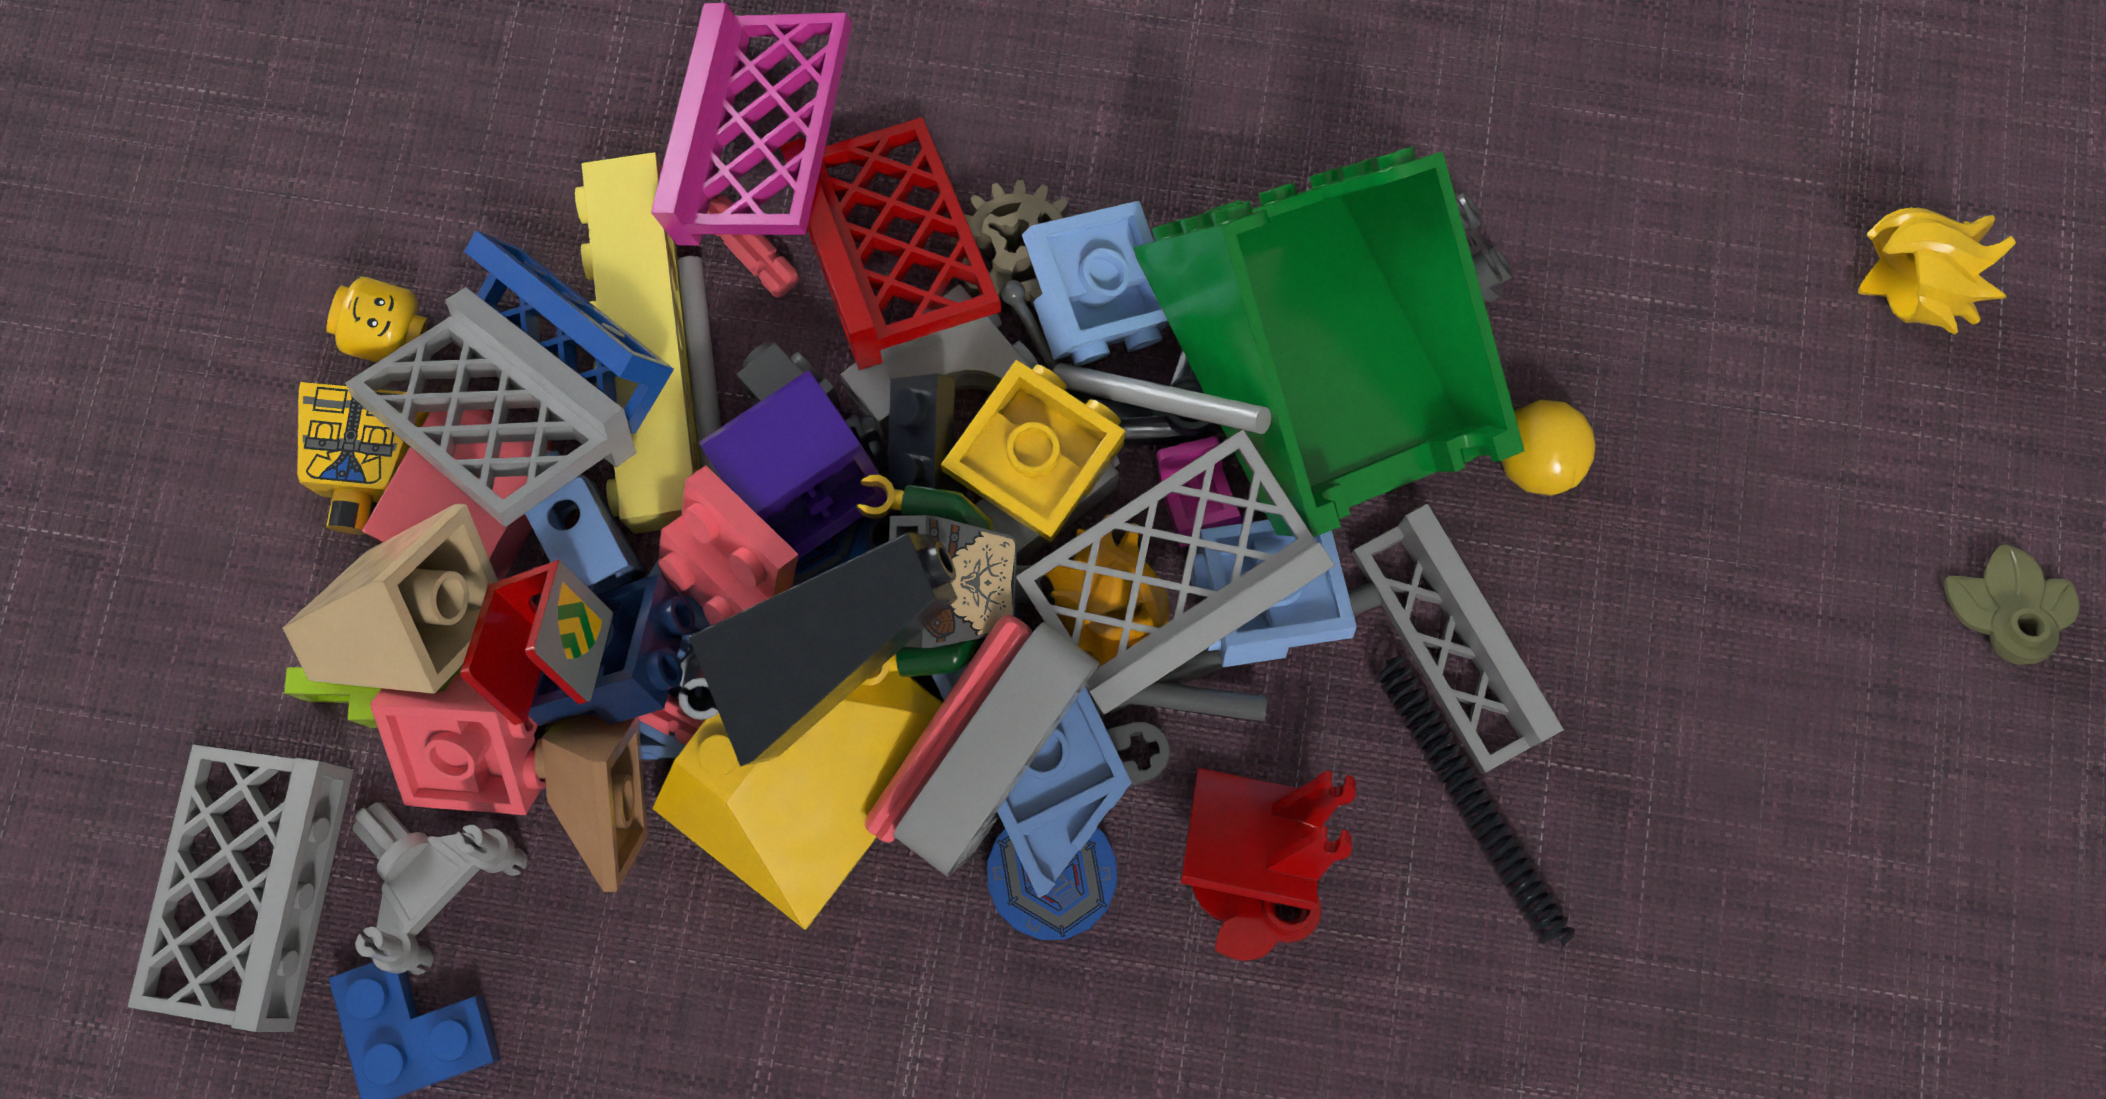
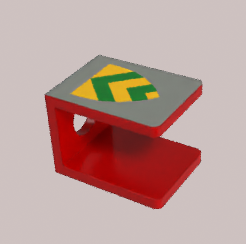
M560 559L489 584L461 668V677L514 725L524 723L528 719L541 670L577 704L589 702L592 699L613 612ZM542 593L539 605L536 606L531 597Z

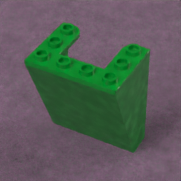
M1414 146L1380 157L1377 156L1348 166L1334 168L1310 176L1311 189L1297 193L1294 182L1258 193L1260 206L1251 208L1250 201L1242 202V199L1224 204L1190 218L1186 217L1152 228L1154 241L1133 247L1136 259L1204 393L1269 408L1271 423L1265 433L1259 434L1245 430L1244 432L1313 537L1341 527L1339 519L1350 515L1349 507L1435 472L1459 471L1465 468L1464 463L1470 462L1478 456H1490L1492 462L1502 461L1525 451L1443 151L1417 158ZM1221 425L1227 439L1241 431V429ZM1236 450L1235 454L1251 484L1253 473L1239 451ZM1259 485L1257 494L1259 502L1273 505L1262 486ZM1266 513L1276 535L1293 536L1280 515Z

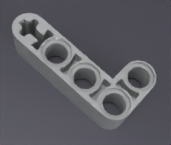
M1045 622L1041 623L1021 647L895 829L893 837L947 877L960 868L987 836L998 818L995 815L1089 682L1099 666V661Z

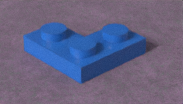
M372 962L328 978L361 1099H395L501 1060L483 996H474L418 1016L406 971L399 974L389 973L379 969Z

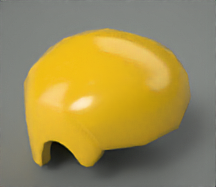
M1543 399L1516 409L1514 413L1525 451L1501 461L1507 478L1528 493L1548 496L1560 494L1576 487L1587 475L1594 460L1596 447L1593 429L1584 414L1566 402Z

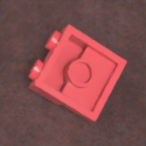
M705 465L685 479L682 515L661 529L658 566L662 576L673 589L687 597H692L703 608L704 615L712 626L792 588L799 554Z
M455 675L445 691H437L435 694L381 688L370 703L404 806L527 815L541 789L546 788L545 778H538L535 770L536 740L534 733L538 724L529 716L524 723L512 724L468 685L461 675Z

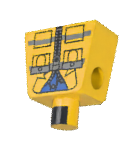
M300 382L297 464L299 482L320 496L332 498L326 526L328 529L341 533L363 535L365 533L362 530L369 519L372 502H379L410 446L351 397L347 386ZM381 389L375 391L378 395L407 394V392ZM418 412L415 426L422 427L430 412Z

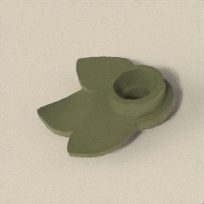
M2008 544L2000 545L1991 555L1984 571V578L1948 576L1944 580V591L1947 600L1960 622L1972 630L1989 635L1990 645L1994 652L2003 660L2012 664L2026 665L2046 660L2059 645V632L2073 624L2079 613V597L2070 580L2062 578L2045 580L2041 567L2031 555ZM2019 626L2028 630L2032 636L2023 633Z

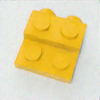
M1015 360L942 462L941 467L944 473L1052 543L1084 495L1088 496L1123 447L1125 430L1119 426L1121 423L1120 418L1105 405L1091 399L1084 404L1065 391L1067 388L1065 382L1051 370L1041 365H1035L1033 369H1030L1018 360Z

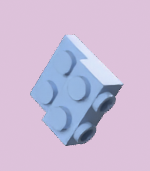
M1140 201L1032 225L1022 234L1043 293L1033 303L1054 360L1071 356L1074 366H1082L1110 354L1108 345L1124 341L1127 351L1132 352L1154 345L1163 339L1160 331L1170 324L1136 259L1133 247L1154 241Z
M1269 520L1251 522L1246 549L1275 554L1296 539L1293 536L1276 535ZM1242 524L1201 529L1199 539L1237 547ZM1332 530L1316 536L1314 539L1317 543H1321L1335 566L1208 647L1207 651L1219 650L1222 667L1286 658L1289 647L1353 638L1357 626ZM1198 547L1190 578L1191 586L1217 591L1230 583L1236 555ZM1244 556L1240 575L1263 560Z

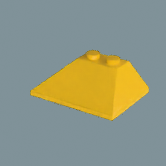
M898 671L888 672L886 677L878 684H861L780 756L769 761L740 767L718 712L717 715L703 722L674 760L652 809L806 930L877 838L865 828V818L943 702L911 677H900Z

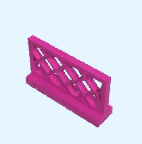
M704 3L651 214L676 245L699 246L702 234L806 235L852 28V22L846 12L734 16L727 3ZM814 35H830L828 45L808 60L797 50ZM774 36L777 42L754 60L750 61L746 57L750 37ZM788 55H791L800 66L772 87L763 74ZM810 80H813L818 86L816 97L797 112H794L785 100ZM754 81H757L766 93L738 113L733 108L736 95ZM779 106L788 119L760 139L750 127L775 107ZM744 132L754 145L725 166L720 160L723 147ZM798 132H801L806 138L804 150L783 166L772 153ZM766 158L776 172L747 193L737 180ZM732 185L741 196L740 200L723 213L707 214L710 200L728 186ZM789 185L794 191L790 214H765L759 206Z

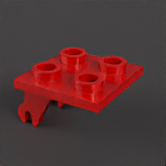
M1198 768L1195 776L1180 883L1314 910L1317 901L1318 880L1334 861L1343 860L1352 852V835L1347 830H1342L1339 839L1331 842L1327 841L1328 827L1323 825L1339 805H1345L1354 800L1356 780L1353 776L1346 775L1343 784L1335 787L1331 785L1332 772L1325 771L1301 788Z

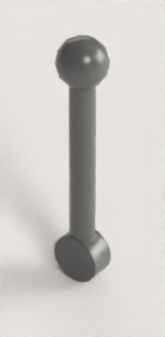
M1016 280L1007 281L1001 288L1002 299L1005 303L1014 306L1045 364L1053 372L1059 362L1053 359L1048 342L1024 301V286ZM1065 390L1070 395H1072L1075 392L1071 390Z

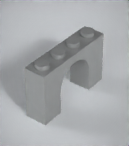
M960 284L943 296L958 303L971 299V296ZM996 313L880 350L883 363L862 370H858L856 363H854L840 375L847 394L865 416L871 415L876 429L886 439L889 436L891 378L942 374L955 377V391L981 389L993 392L1015 360H1018L1030 369L1039 364L1023 343L1017 341L1011 345L998 330L1002 322ZM1117 456L1113 459L1088 496L1084 495L1057 535L1117 489L1119 472L1115 467L1120 464ZM984 498L976 504L978 508L992 519L995 532L1010 535L1017 543L1016 565H1021L1049 543V541Z

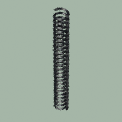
M1399 655L1385 661L1388 666L1376 677V682L1383 683L1389 681L1384 686L1382 693L1390 694L1396 692L1390 698L1389 704L1397 705L1403 703L1396 712V715L1399 716L1410 714L1404 720L1403 726L1411 727L1419 724L1410 734L1412 738L1426 735L1418 742L1417 748L1426 749L1433 746L1425 753L1424 760L1430 761L1442 756L1431 766V771L1434 772L1448 768L1439 776L1438 782L1445 783L1457 778L1446 787L1445 793L1453 794L1465 789L1452 800V805L1458 806L1472 800L1460 810L1459 816L1466 817L1480 811L1466 823V827L1474 828L1488 822L1474 833L1473 839L1479 840L1496 833L1480 847L1481 851H1487L1502 845L1488 856L1487 862L1493 863L1510 856L1495 868L1494 873L1501 874L1518 867L1502 880L1501 885L1507 886L1526 878L1509 891L1508 896L1516 897L1535 889L1517 902L1515 908L1522 909L1543 900L1525 913L1523 920L1528 921L1551 911L1532 925L1530 931L1537 932L1558 923L1539 937L1537 943L1543 944L1566 934L1560 939L1561 944L1564 946L1573 938L1575 929L1565 927L1568 917L1556 916L1560 912L1561 905L1549 904L1553 899V893H1541L1545 889L1546 882L1540 880L1533 882L1538 877L1539 870H1527L1531 865L1532 859L1526 857L1519 859L1523 855L1525 847H1512L1516 843L1517 836H1504L1509 831L1510 824L1502 823L1496 825L1501 821L1503 813L1493 812L1488 814L1495 808L1496 801L1489 800L1481 803L1488 796L1489 790L1481 789L1473 792L1481 785L1482 781L1480 778L1467 780L1474 773L1475 767L1468 766L1458 770L1467 762L1468 758L1465 755L1452 758L1459 752L1461 745L1453 744L1443 748L1453 739L1454 734L1445 733L1435 737L1446 728L1447 723L1438 722L1428 726L1439 717L1440 711L1434 710L1421 715L1432 706L1433 700L1426 699L1414 704L1425 695L1426 689L1419 688L1405 694L1418 684L1419 678L1412 677L1398 683L1411 673L1412 667L1406 666L1390 673L1404 662L1405 656Z

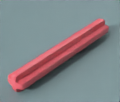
M1009 614L998 619L865 818V828L879 840L886 843L894 841V831L1016 654L1033 633L1032 629L1020 619Z

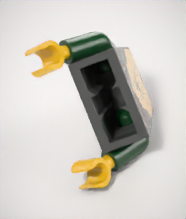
M869 475L861 481V485L882 488L887 494V501L878 508L857 504L858 511L865 517L877 519L886 516L891 509L901 510L902 516H890L889 542L906 533L928 534L932 536L934 542H941L948 551L956 570V579L951 581V584L958 599L862 684H878L886 677L888 672L898 671L900 677L954 673L972 660L999 618L1007 614L1015 616V604H1032L1029 596L1016 578L1017 575L1031 567V565H1016L1017 543L1010 535L995 532L992 519L962 493L907 485L904 491L896 490L886 477ZM1040 578L1035 581L1040 588Z

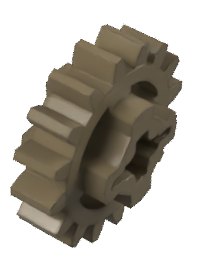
M1023 180L1016 181L1014 192L1011 194H1005L1002 187L995 183L992 184V200L986 202L982 198L973 195L970 198V203L974 215L972 217L964 214L977 247L983 250V255L993 259V269L991 272L988 271L1000 302L1003 300L1001 296L1002 286L1007 281L1016 280L1024 286V301H1030L1035 309L1033 301L1043 293L1026 246H1020L1016 253L1008 252L1007 248L1015 250L1020 242L1025 243L1022 234L1030 226L1066 218L1069 202L1062 198L1051 205L1048 202V186L1043 184L1036 190L1034 195L1026 194ZM951 237V251L954 250L959 242L957 238ZM964 258L962 263L968 265L966 258ZM966 282L967 293L971 298L980 294L977 285ZM1010 305L1012 316H1019L1014 306Z

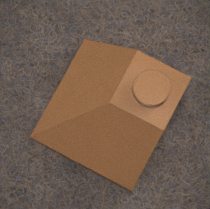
M574 715L557 720L545 735L537 741L535 748L536 774L538 778H545L547 802L602 891L617 892L648 838L639 718L635 717L609 725L599 715Z

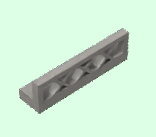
M1428 504L1405 515L1397 527L1353 550L1351 553L1366 580L1368 582L1372 581L1376 586L1381 598L1382 607L1481 774L1490 771L1564 730ZM1401 541L1414 562L1410 583L1406 584L1385 578L1373 556ZM1421 576L1430 590L1418 587ZM1394 592L1406 595L1403 607ZM1415 598L1438 604L1447 618L1442 639L1427 636L1416 631L1410 621ZM1453 631H1455L1463 646L1451 642ZM1426 646L1439 650L1436 662ZM1448 653L1472 659L1480 673L1474 695L1451 689L1442 675ZM1487 686L1496 701L1484 698ZM1459 702L1472 705L1469 718ZM1481 708L1505 715L1519 739L1490 755L1476 732Z

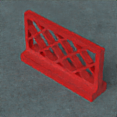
M923 117L825 146L807 232L858 370L883 363L880 350L1001 312L999 296ZM804 138L790 141L780 146L785 164L804 150ZM916 141L921 150L911 166L887 158L893 148ZM847 162L863 166L852 184L830 177L827 172V168ZM926 167H928L930 173L925 172ZM877 172L901 180L891 197L866 189ZM915 185L939 194L930 211L904 203ZM837 196L842 197L840 203L838 201ZM857 203L881 211L870 230L846 222V219ZM945 212L949 218L943 217ZM895 217L920 225L909 244L884 235ZM934 230L958 239L959 242L949 258L923 249ZM854 241L861 243L858 249L856 248ZM874 249L900 257L888 277L864 268ZM964 258H966L968 265L962 263ZM913 263L940 272L929 291L902 282ZM953 277L977 285L981 296L959 303L941 297ZM872 288L879 290L876 297L874 295ZM893 296L919 305L913 317L889 325L885 324L882 313Z

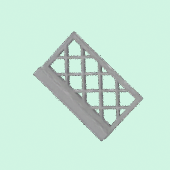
M466 287L445 300L451 315L450 317L345 382L351 397L504 527L514 522L603 458L613 466L618 467L636 454L626 414L620 405ZM452 342L462 348L460 360L430 361L431 355ZM498 377L500 379L498 391L467 392L470 378ZM455 378L452 392L422 394L424 383L427 379ZM410 380L407 394L378 395L375 392L391 381ZM537 408L540 411L538 422L506 424L508 409ZM494 409L491 424L460 425L463 410ZM448 411L445 426H415L418 412ZM576 439L582 444L565 456H545L548 440ZM534 441L531 457L499 458L502 442ZM487 443L484 459L455 460L453 458L456 444ZM528 476L526 484L505 499H502L492 491L495 477Z
M1241 430L1017 575L1016 578L1045 623L1076 646L1079 643L1083 619L1123 628L1117 656L1098 667L1086 684L1103 714H1106L1335 565L1321 543L1316 542L1244 430ZM1236 450L1239 451L1253 473L1247 500L1209 492L1215 464ZM1205 471L1201 490L1182 486ZM1259 485L1262 486L1273 505L1256 502ZM1171 492L1199 498L1191 537L1152 529L1158 501ZM1207 500L1246 508L1237 547L1199 539ZM1148 508L1145 527L1125 523ZM1254 510L1280 515L1296 540L1275 554L1246 549ZM1114 529L1143 535L1135 574L1095 565L1101 537ZM1150 536L1189 544L1181 584L1142 575ZM1092 544L1088 564L1068 560ZM1197 546L1236 555L1230 583L1217 591L1189 586ZM1244 556L1263 560L1240 575ZM1058 565L1086 571L1078 610L1050 605L1035 580ZM1093 573L1133 581L1125 620L1085 612ZM1140 583L1179 591L1174 618L1160 628L1132 622ZM1187 593L1206 597L1183 612ZM1057 614L1076 618L1072 637ZM1130 629L1150 633L1126 649Z
M192 745L128 1003L129 1008L232 1025L231 1028L252 1032H294L354 769L316 760L292 759ZM212 761L226 763L237 782L235 787L215 802H213L206 789ZM245 766L258 769L250 774ZM279 771L290 772L291 777L285 801L271 811L258 787ZM246 798L259 821L234 839L222 815ZM209 826L222 850L198 867L190 853L194 836ZM267 834L274 846L270 866L256 877L242 852ZM230 863L243 887L219 905L206 880ZM193 891L206 916L182 933L174 919L178 901ZM251 900L258 912L254 934L240 943L227 917ZM214 929L227 954L203 972L190 946ZM176 957L190 983L170 998L155 996L162 967ZM233 967H235L242 980L236 1010L223 1008L211 986L213 982ZM197 995L201 1004L189 1001Z

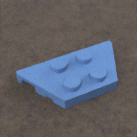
M969 663L954 673L932 675L943 700L946 699ZM1086 686L997 811L1038 898L1049 893L1055 885L1056 879L1078 850L1081 851L1096 831L1097 825L1107 812L1115 806L1132 783Z

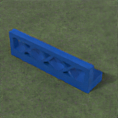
M476 230L464 252L489 272L477 296L592 385L597 383L598 387H595L617 403L615 377L618 376L638 383L637 388L624 408L630 432L636 434L674 368L522 248ZM508 287L519 296L520 306L504 311L497 304ZM542 314L557 327L556 338L543 342L540 341L538 315ZM577 345H580L595 357L596 369L583 373L578 372Z

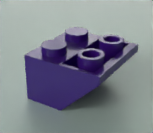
M809 370L698 442L724 483L799 554L798 559L862 518L863 515L858 511L857 504L877 508L887 501V494L882 488L861 485V481L867 476L880 475V473Z

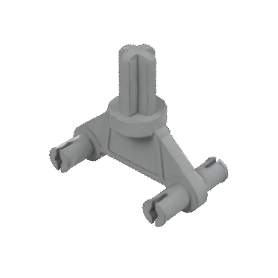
M376 802L368 808H361L355 815L356 822L353 825V831L379 859L377 874L384 880V884L382 885V899L377 927H369L363 930L370 938L361 934L358 935L356 950L360 955L372 958L374 964L379 969L389 973L399 974L409 971L412 974L420 975L427 972L422 965L429 968L432 966L433 953L426 946L418 945L415 936L480 869L489 873L503 871L509 876L519 875L521 872L514 865L516 864L523 869L526 868L528 859L525 851L515 848L512 838L498 829L481 830L476 825H467L462 828L466 833L458 832L454 835L428 837L425 833L421 832L410 833L383 803Z

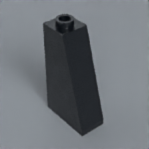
M906 533L689 636L740 767L769 761L783 754L958 599L951 584V581L956 579V570L948 551L941 542H934L932 536L928 534Z

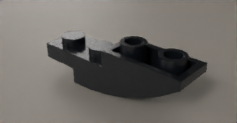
M929 374L890 379L888 480L892 483L894 489L904 491L907 485L955 491L962 493L965 497L967 496L968 488L944 473L941 467L942 462L957 443L953 442L955 377ZM891 509L886 516L881 518H868L867 552L889 542L890 516H902L901 510Z

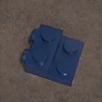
M660 574L596 594L613 612V617L591 701L577 704L541 670L528 716L541 726L594 710L604 721L612 725L664 709L669 689L678 686L682 681L683 671L678 657L682 636L691 634L695 627V616L689 602L681 597Z

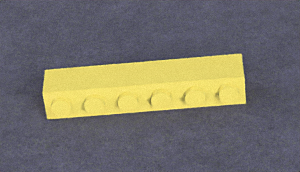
M654 152L581 163L584 186L575 188V201L579 218L582 224L588 223L590 243L581 245V257L585 275L588 281L594 280L596 301H590V303L674 368L636 434L631 433L636 454L618 467L614 466L615 478L608 479L606 484L611 514L613 517L620 516V520L634 534L661 530L682 515L685 479L701 469L676 244L651 214L662 170V165ZM594 360V369H596V361H595V360ZM617 376L615 377L617 404L624 409L638 383Z

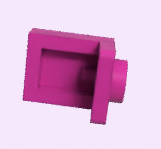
M1212 436L1192 442H1184L1159 450L1156 453L1159 483L1220 445L1217 437ZM1221 460L1214 466L1209 492L1233 497L1223 472ZM1205 471L1182 486L1201 490ZM1171 492L1163 497V501L1175 534L1191 537L1199 498ZM1207 500L1201 529L1241 524V515L1237 506ZM1179 543V546H1180V547L1189 545V544Z

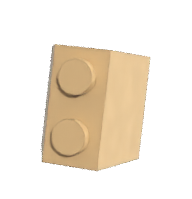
M454 504L366 551L282 627L309 681L435 694L464 662L489 584L498 582L467 505Z

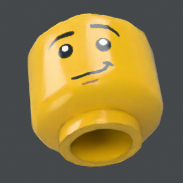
M360 277L349 288L342 285L338 288L330 307L326 329L328 333L335 335L336 346L339 351L377 363L425 333L428 318L417 315L418 299L413 292L372 278Z

